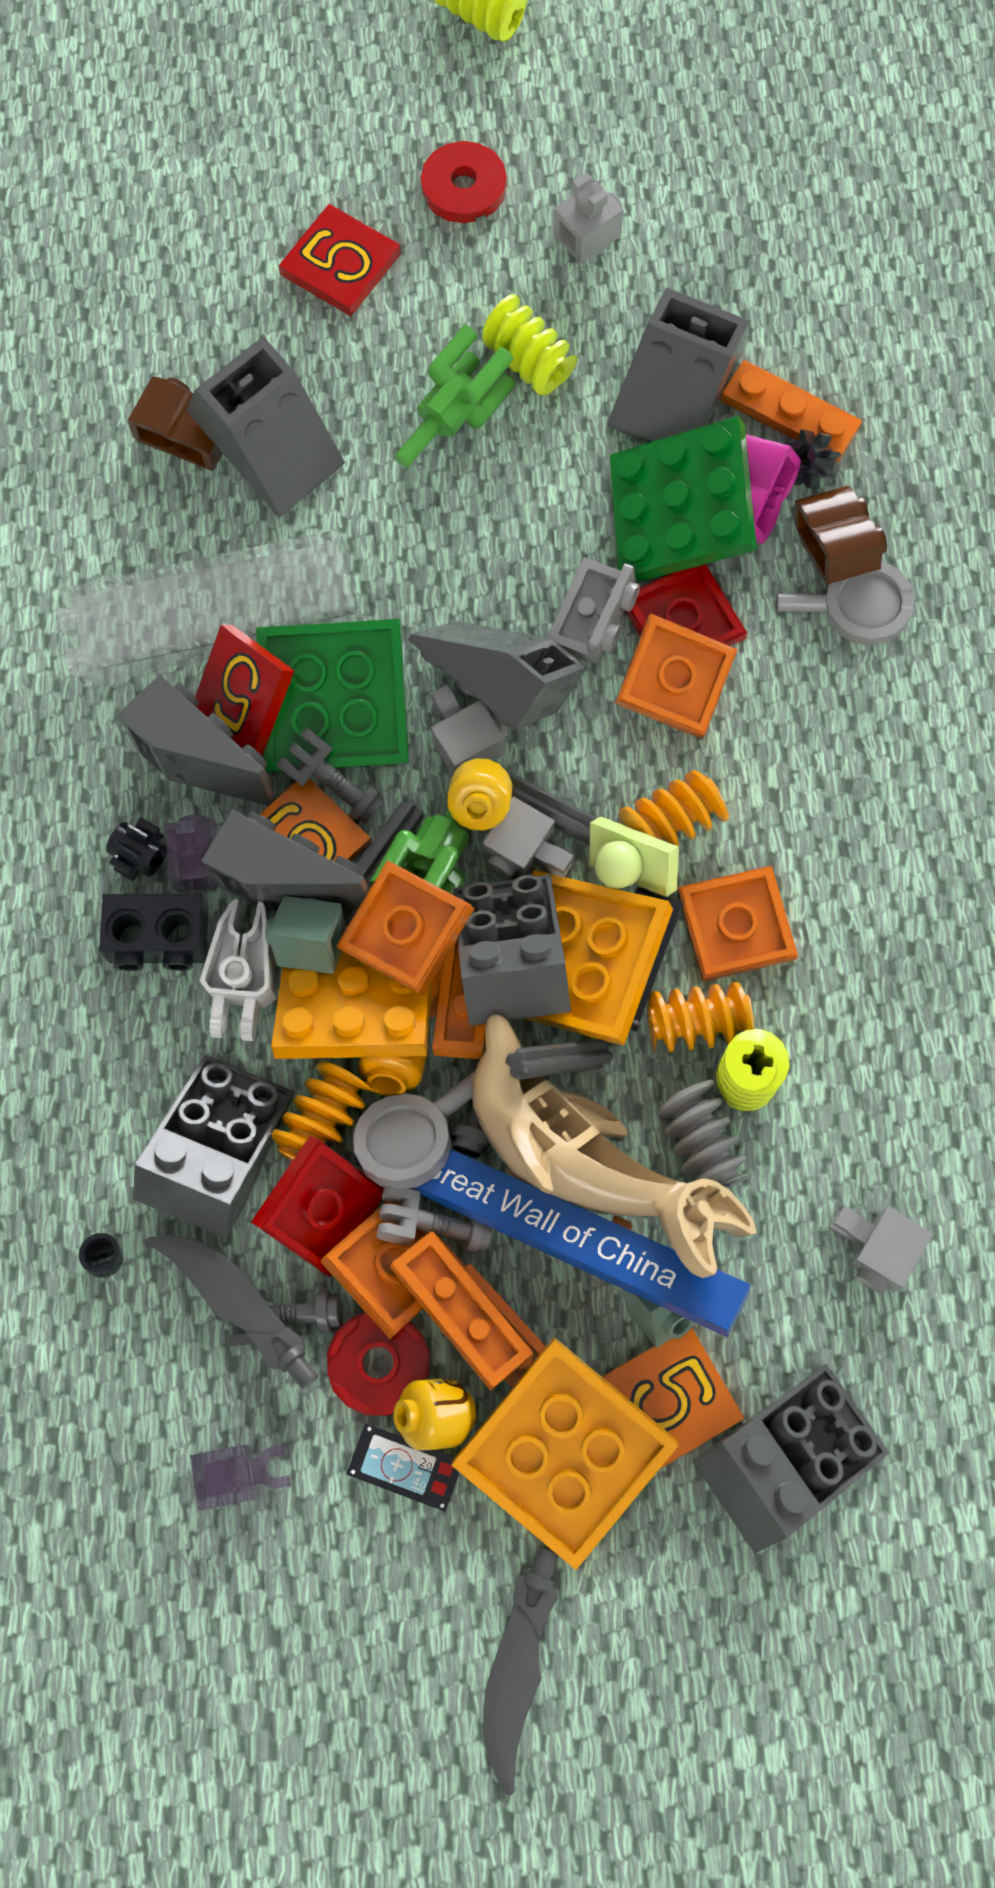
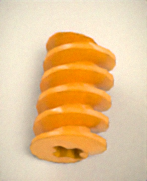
M692 770L686 773L684 782L679 779L671 781L668 785V791L659 788L653 791L651 800L645 797L636 800L635 810L628 806L621 808L618 813L619 824L657 839L665 840L679 847L677 832L681 830L688 839L693 840L696 838L693 823L698 822L706 831H709L713 827L710 814L714 812L721 821L726 822L729 820V813L715 783L706 775Z
M738 982L730 983L726 997L721 987L717 984L709 987L706 999L701 989L697 986L690 988L687 1001H685L682 993L677 988L671 989L667 1004L659 991H652L649 996L647 1021L653 1054H655L658 1040L662 1039L669 1053L675 1052L677 1039L683 1037L689 1051H693L697 1036L703 1035L708 1048L711 1049L715 1046L717 1033H723L727 1044H729L736 1036L737 1031L744 1032L755 1029L750 997L747 994L745 995L743 988Z
M319 1061L315 1068L323 1081L308 1078L305 1081L304 1085L312 1095V1098L297 1095L294 1098L293 1102L301 1112V1115L289 1112L284 1113L282 1119L290 1129V1132L273 1130L271 1137L279 1147V1149L275 1150L292 1162L310 1135L323 1143L328 1140L342 1144L344 1138L335 1126L337 1123L353 1126L355 1121L346 1109L348 1106L364 1109L366 1104L357 1092L359 1089L374 1092L373 1089L348 1070L333 1063Z

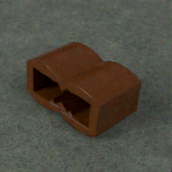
M151 377L127 420L132 437L150 447L173 454L180 459L214 471L223 453L186 412L193 396L189 387L175 378L170 377L166 380L159 377Z
M844 486L795 500V527L803 547L811 554L814 565L825 583L831 584L881 569L882 554L887 552L886 536L882 527L875 526L869 518L868 507L862 496L857 497L849 486Z

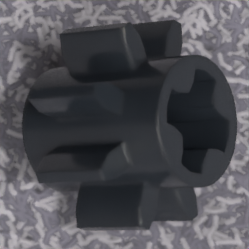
M802 429L799 434L800 440L794 442L785 441L784 443L791 446L801 460L794 485L805 483L807 488L819 489L820 479L826 476L833 478L836 476L833 471L835 459L840 457L841 454L840 452L833 451L828 446L832 436L824 433H819L815 436L813 431Z
M142 817L138 819L135 827L127 822L120 823L110 835L106 845V852L113 856L109 861V864L114 866L113 870L131 881L136 879L139 872L147 877L154 875L164 862L168 847L161 843L164 835L160 833L161 828Z

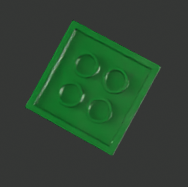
M739 416L610 454L618 570L621 571L625 563L634 566L636 583L757 550L745 424Z
M400 619L256 627L257 643L294 670L264 751V759L267 763L265 771L267 773L284 772L277 766L282 757L292 762L297 769L302 765L303 761L290 752L289 749L295 742L308 754L314 750L315 746L307 743L301 736L306 727L333 748L325 758V761L335 769L410 764Z

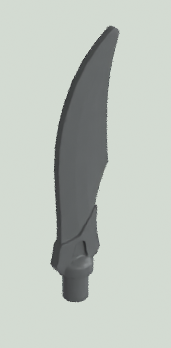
M154 1236L147 1238V1245L168 1257L189 1278L216 1317L232 1322L246 1332V1335L260 1351L268 1367L281 1369L282 1372L288 1371L302 1390L306 1389L318 1378L319 1375L304 1358V1338L295 1333L291 1328L286 1327L257 1288L235 1263L212 1247L194 1239L181 1236Z
M539 1546L532 1570L522 1574L515 1581L513 1609L497 1651L485 1693L483 1709L485 1746L490 1765L507 1795H512L515 1791V1765L518 1745L527 1714L542 1679L539 1662L540 1638H542L548 1616L558 1599L557 1590L553 1586L555 1581L551 1578L559 1556L550 1548Z

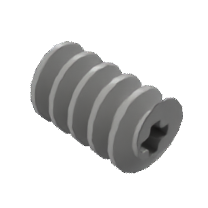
M707 1080L686 1087L671 1095L657 1113L661 1120H674L665 1130L669 1138H683L675 1145L673 1151L676 1157H691L681 1167L684 1176H699L694 1181L703 1178L713 1180L728 1189L747 1180L753 1174H737L735 1170L747 1159L745 1155L728 1154L727 1150L739 1140L737 1136L720 1135V1131L731 1121L729 1117L713 1118L712 1112L722 1104L721 1098L705 1099L704 1094L715 1085L713 1080Z

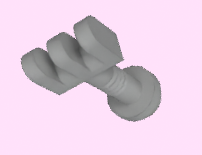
M391 1186L383 1187L382 1199L393 1204L381 1205L379 1217L391 1223H381L378 1225L377 1238L409 1246L415 1239L416 1230L423 1232L433 1231L436 1235L440 1234L441 1236L445 1235V1237L461 1240L463 1252L474 1254L477 1250L485 1251L488 1248L493 1228L469 1217L463 1220L419 1209L421 1191L409 1188L397 1189Z

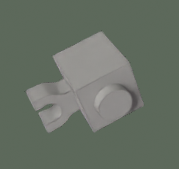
M587 172L572 181L573 196L554 208L553 234L580 264L621 237L624 215L622 204L616 195L607 193L596 180L592 182V177Z
M448 685L431 693V698L434 701L432 708L441 720L439 723L431 726L432 744L452 776L455 770L466 761L475 758L494 761L505 755V737L508 736L507 728L492 715V712H488L481 700L461 709Z
M514 796L511 799L510 810L506 818L491 829L482 843L483 858L487 860L486 866L493 873L506 880H510L512 876L519 878L529 875L534 865L539 866L549 874L567 877L573 867L571 862L574 859V855L562 848L549 844L554 836L555 820Z
M844 1205L841 1210L837 1211L828 1227L842 1237L859 1245L849 1265L859 1271L856 1278L861 1283L882 1294L885 1293L886 1289L895 1292L905 1286L933 1236V1233L888 1206L877 1214L871 1224L861 1215Z

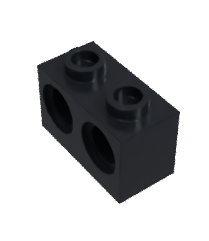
M103 894L99 952L108 963H114V968L124 971L142 970L144 963H163V968L174 971L191 970L193 963L206 962L209 907L202 894ZM133 925L141 926V932L134 941L128 943L120 942L121 933L127 927ZM186 925L191 927L190 934L185 940L177 943L168 941L170 932L177 926Z

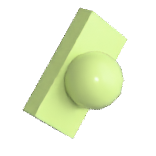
M599 817L590 822L589 865L595 867L598 879L607 887L623 889L636 884L665 897L677 891L678 846L604 817Z

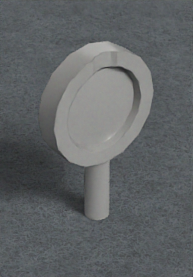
M884 561L881 563L880 570L828 584L826 593H777L776 612H826L828 622L840 636L852 643L867 646L887 643L900 635L910 621L914 605L911 583L899 569Z
M474 1071L434 1103L425 1097L404 1093L386 1096L370 1105L358 1119L353 1133L354 1153L365 1175L380 1186H391L397 1189L418 1187L433 1179L445 1166L451 1150L450 1130L446 1118L472 1098L471 1079Z

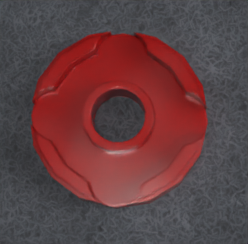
M469 141L448 143L433 151L423 164L420 177L423 196L432 212L447 221L458 223L475 222L477 217L485 214L488 217L493 214L504 201L507 189V174L503 161L494 150L481 143ZM460 176H469L475 180V183L468 188H459L452 182Z
M367 1313L359 1314L350 1318L336 1331L327 1351V1373L333 1392L347 1407L367 1416H388L393 1414L395 1405L399 1401L404 1388L412 1381L427 1380L429 1377L430 1353L423 1334L411 1321L389 1339ZM374 1348H385L393 1357L392 1370L383 1378H372L365 1372L364 1358Z

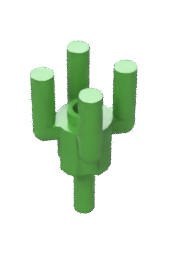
M463 325L428 367V375L436 385L417 406V412L424 421L394 456L400 465L409 468L436 434L442 437L446 435L453 437L465 421L473 428H480L485 424L516 386L514 380L509 375L503 373L514 360L508 350L500 347L477 376L472 379L470 375L478 367L480 360L472 352L467 351L465 353V351L475 341L477 334L468 325Z
M447 809L444 816L436 814L434 817H426L417 835L408 830L398 832L369 883L372 887L388 860L454 895L453 888L463 887L466 881L465 875L455 865L469 841L467 831L460 827L461 825L452 818L449 809Z

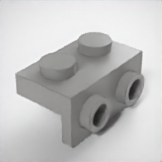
M584 557L547 638L555 641L572 656L599 666L604 653H612L616 647L621 633V627L618 626V622L623 611L630 612L636 603L640 585L636 584L634 566L625 563L620 571Z

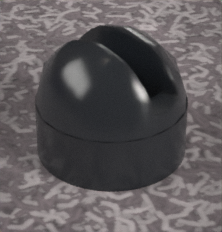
M96 1233L89 1236L82 1243L79 1249V1261L90 1275L107 1278L117 1273L122 1266L123 1250L113 1236L107 1233ZM113 1255L109 1261L95 1266L92 1265L94 1261L106 1259Z

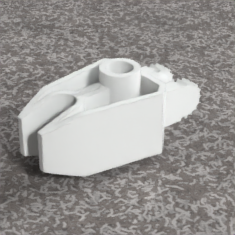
M233 899L218 921L200 982L213 998L209 1025L211 1037L223 1038L228 1027L230 1005L243 1006L239 1028L241 1038L246 1041H254L260 1007L266 1008L277 999L276 961L272 947L266 943L265 939L266 924L270 914L265 904L258 901L253 926L249 932L242 935L244 907L238 899Z

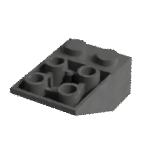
M666 287L647 323L607 426L647 443L706 426L744 352L750 321Z
M264 336L196 388L186 409L190 417L279 518L345 463L296 373Z
M460 621L411 634L408 639L421 650L420 654L424 660L433 666L444 669L456 679V685L460 690L480 699L492 709V715L499 722L515 729L556 713L562 707L587 668L550 638Z
M159 675L118 714L135 749L168 780L267 806L276 800L271 789L274 781L264 770L267 766L264 758L248 744L243 748L237 745L230 738L233 735L232 731L217 715L212 713L209 717H206L197 709L196 706L199 704L197 699L181 683L178 682L173 687Z
M232 809L201 860L223 889L256 906L258 901L263 902L268 910H278L283 896L303 899L314 898L325 902L340 903L342 910H358L370 890V884L361 876L363 870L359 866L340 856H337L334 862L318 854L320 848L312 841L298 834H293L291 839L275 832L276 825L272 821L253 811H250L246 817Z
M525 875L514 880L492 883L475 882L468 886L453 888L454 896L471 904L474 908L473 913L458 936L461 978L469 1026L486 1024L487 1019L492 1014L501 1015L507 1021L571 1012L566 965L551 876Z
M204 1055L135 1163L133 1200L226 1238L244 1208L274 1140L271 1137V1133L275 1129L279 1130L283 1121L282 1116L287 1112L295 1091Z
M825 1364L692 1461L754 1553H757L792 1535L885 1458L889 1452L831 1369Z

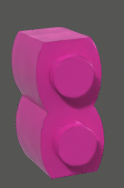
M746 435L756 543L763 544L775 526L782 502L794 485L801 460L789 445Z

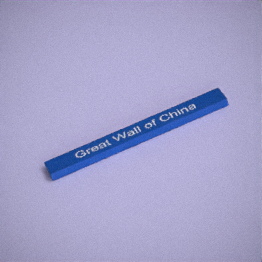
M452 1149L445 1166L433 1179L418 1187L409 1188L421 1191V1196L727 1338L751 1291V1284L718 1269L713 1276L698 1277L686 1268L674 1249L550 1193L547 1194L540 1191L539 1188ZM355 1157L357 1166L361 1167L357 1161V1158Z

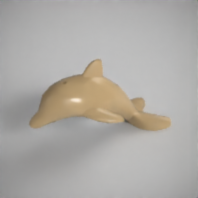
M492 1014L487 1019L485 1028L486 1050L471 1079L473 1108L487 1139L499 1157L507 1164L505 1174L587 1211L626 1216H659L662 1227L681 1262L692 1274L701 1278L715 1275L718 1269L712 1245L713 1229L725 1231L739 1238L757 1233L755 1223L745 1206L723 1185L704 1178L690 1183L673 1180L647 1169L604 1136L619 1138L628 1136L625 1125L605 1106L578 1093L560 1091L544 1076L526 1079L513 1078L510 1075V1066L505 1064L506 1057L510 1053H515L518 1048H523L506 1018L501 1015Z

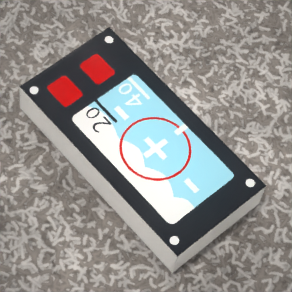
M365 1423L346 1475L447 1512L460 1472L452 1466V1460L455 1456L436 1449L415 1450L405 1442L402 1436Z

